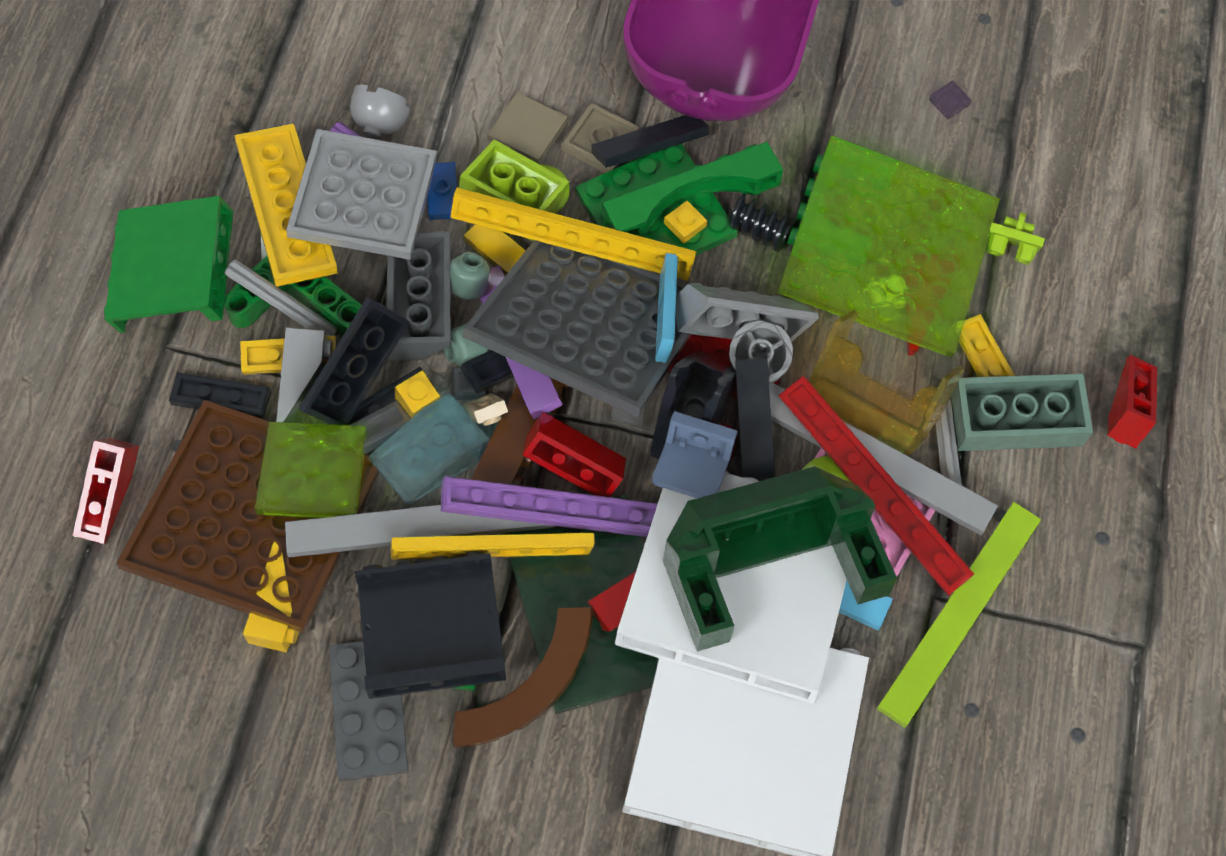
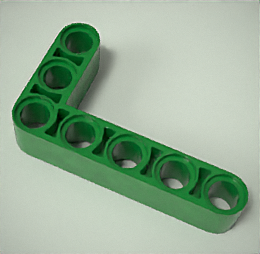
M266 256L252 271L275 285L268 257ZM325 276L277 286L337 327V332L342 336L351 323L346 322V320L355 317L361 307L359 302ZM306 282L311 283L310 285L305 287L301 286L303 283ZM239 283L226 294L224 301L229 321L237 328L249 327L272 306ZM327 300H334L331 304H323ZM241 306H244V307H245V308H244L243 310H241V311H235V309L238 308V307H241Z

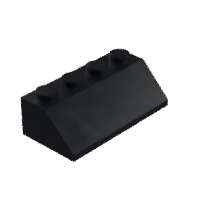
M367 296L299 409L340 430L347 427L410 324V321Z

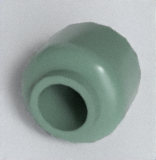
M472 252L463 253L452 260L449 269L451 292L464 300L481 297L487 290L490 274L488 263L480 255Z
M467 323L451 328V345L443 349L446 358L459 367L463 363L489 351L488 348L463 337L464 327Z

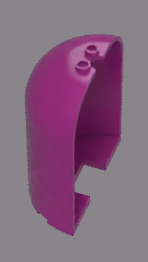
M631 0L623 28L625 54L631 70L646 91L674 111L707 121L724 122L745 119L771 107L786 93L793 83L800 67L819 0Z

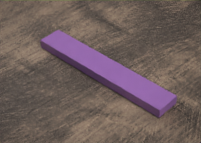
M499 265L490 269L487 290L480 297L482 304L505 277ZM506 357L533 419L538 418L542 412L548 413L563 405L551 377Z

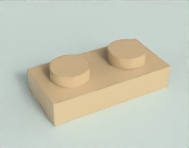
M493 393L463 404L466 415L478 424L483 423L484 426L500 421L502 419L501 415L508 412L505 401Z

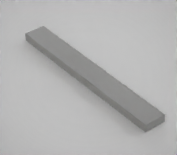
M770 383L771 420L820 447L778 397L785 389ZM844 422L906 495L982 536L998 505Z
M441 505L285 522L288 557L391 546L392 537L478 536L555 528L553 525L441 512Z

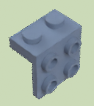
M674 411L670 420L666 443L652 477V483L694 498L718 493L731 458L737 430Z

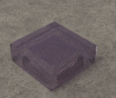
M953 80L933 92L929 98L930 102L947 120L970 106L971 99Z

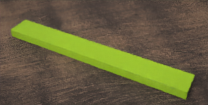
M1012 503L971 565L970 570L975 575L954 591L877 707L878 711L902 727H907L1040 523L1041 519L1017 503Z

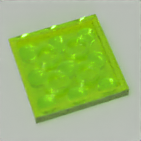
M269 422L255 504L257 515L327 518L356 514L365 454L364 444L367 439L366 426Z

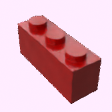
M545 412L541 413L526 435L523 456L596 496L610 497L624 478L625 457Z

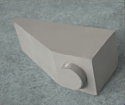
M286 328L276 419L278 425L288 427L324 368L326 359L330 358L333 343L332 340H328V335L325 331Z

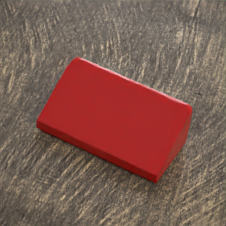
M636 571L587 601L603 630L612 631L619 626Z

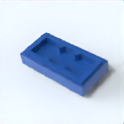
M455 162L435 164L427 194L429 220L453 219L450 218L454 192L457 188Z

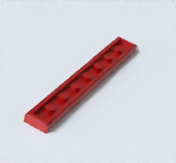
M804 375L778 395L780 400L850 482L859 486L874 501L876 506L874 510L948 596L975 575Z

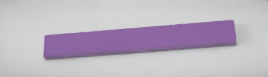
M444 476L441 487V512L642 537L648 536L658 505L657 503L449 476Z

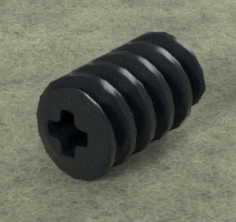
M743 193L731 211L729 218L731 220V229L738 230L741 227V234L743 236H748L752 232V240L755 242L763 237L762 244L765 247L770 246L774 242L773 250L780 252L787 244L792 227H795L797 221L791 226L788 225V214L781 220H778V209H775L770 215L766 214L768 206L766 203L759 210L756 209V198L749 204H746V193Z

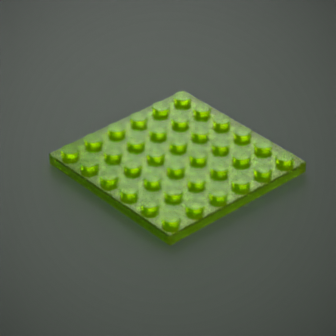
M831 135L777 293L952 358L957 349L991 232L989 230L991 223L994 221L1000 198Z

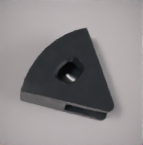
M697 350L674 365L657 418L651 446L652 457L659 459L674 411L719 425L736 379V371L732 368L731 362L703 350Z

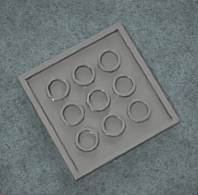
M317 129L287 226V237L411 260L437 160V151Z

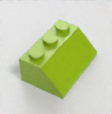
M494 139L460 175L459 188L555 213L570 181Z

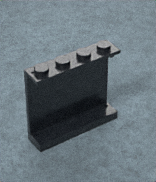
M472 551L458 558L436 556L427 562L416 563L414 560H404L398 562L396 566L382 567L375 564L365 566L362 570L354 571L358 584L366 676H364L365 689L369 699L506 680L490 553L484 554L480 551Z

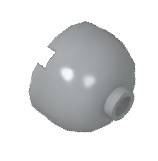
M356 85L351 96L350 112L355 123L364 129L363 134L379 139L381 134L391 135L399 131L409 116L411 103L406 104V98L383 88L377 87L376 92L367 91L368 85Z
M757 320L745 324L735 333L730 344L729 359L732 368L736 371L735 360L767 358L770 384L786 374L792 363L793 346L789 335L782 327Z

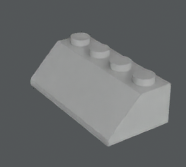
M700 283L687 284L676 295L678 332L733 339L735 333L745 324L759 320L782 327L792 342L819 319L818 313L798 300L784 298L781 295H761L754 291L741 292L727 287L703 286Z

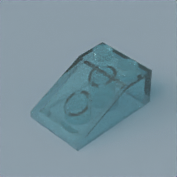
M449 393L422 409L371 453L369 460L404 502L409 505L442 485L444 476L455 477L478 463L488 445L489 438Z

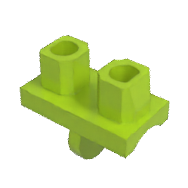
M1020 211L1017 219L1006 216L1003 225L991 223L986 237L989 238L987 253L1002 257L1007 244L1018 247L1014 261L1029 265L1036 252L1038 253L1043 247L1045 238L1029 234L1033 233L1035 225L1024 222L1026 213Z

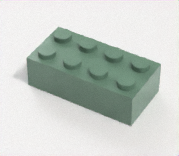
M1084 374L958 378L950 391L957 451L1082 447L1093 434Z

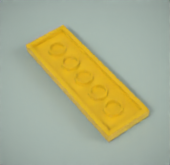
M289 124L234 135L275 286L338 274L331 245L287 237V226L306 166L295 125Z

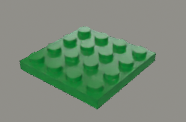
M680 144L642 156L575 186V194L592 222L606 227L602 220L603 202H606L612 196H622L633 192L639 186L651 185L662 181V179L669 175H678L689 171L695 164L683 145ZM713 192L686 198L671 206L651 225L645 238L696 251L695 256L736 238L738 231L737 229H731V220H729L728 215ZM688 201L707 220V226L683 243L664 224V217Z

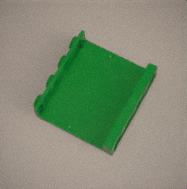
M221 196L119 210L114 230V250L111 252V273L107 281V303L104 306V320L119 333L125 332V324L128 322V319L200 310L210 321L223 320L227 281L225 270L228 267L234 211Z

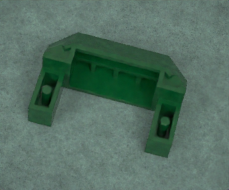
M816 466L687 501L666 540L663 563L697 652L729 643L735 625L716 579L719 577L833 546L857 604L889 596L897 577L871 521L876 507L874 501L859 486Z

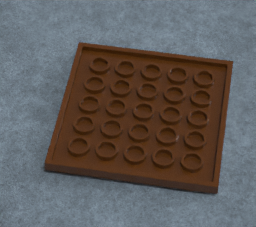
M204 400L116 563L118 569L247 614L252 613L287 625L290 629L305 633L343 551L288 557L285 522L360 514L383 466L382 459L368 454L358 457L353 449ZM276 542L279 550L275 556L269 558L273 543ZM281 553H283L286 576L275 580L272 585V593L279 602H291V617L285 615L256 594L268 584L269 577L265 569L267 562L277 560ZM264 574V575H265L264 581H263L262 584H260L262 575ZM282 581H287L289 597H281L276 593V588Z

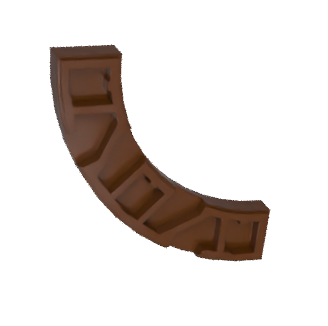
M591 607L558 608L553 638L536 670L522 685L506 697L480 708L455 711L453 746L456 748L471 747L494 742L516 730L525 728L544 714L565 692L576 674V670L588 646L592 628L593 609Z

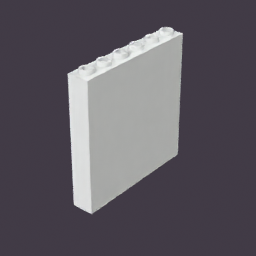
M726 471L719 492L759 481L751 477L742 478ZM663 488L617 630L615 645L814 704L820 689L847 581L833 546L716 578L735 625L729 643L697 652L663 563L666 540L687 501L697 498Z
M830 648L820 689L814 704L659 658L622 812L792 856H832L869 657L861 656L859 651L850 648H842L841 650Z

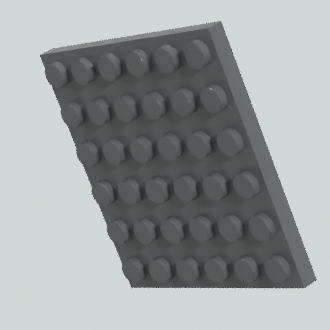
M536 240L531 243L467 323L463 331L464 338L635 417H639L691 334L678 332L675 314V338L669 360L666 363L656 362L660 274ZM677 281L676 295L686 284Z

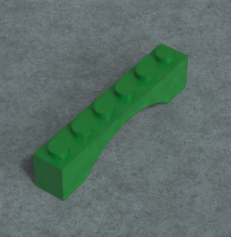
M768 141L759 145L752 144L732 155H722L716 161L708 164L695 165L684 173L672 174L657 183L639 186L633 192L625 195L612 196L602 203V220L607 228L645 237L657 218L674 204L686 198L709 192H739L754 196L780 186L783 168Z

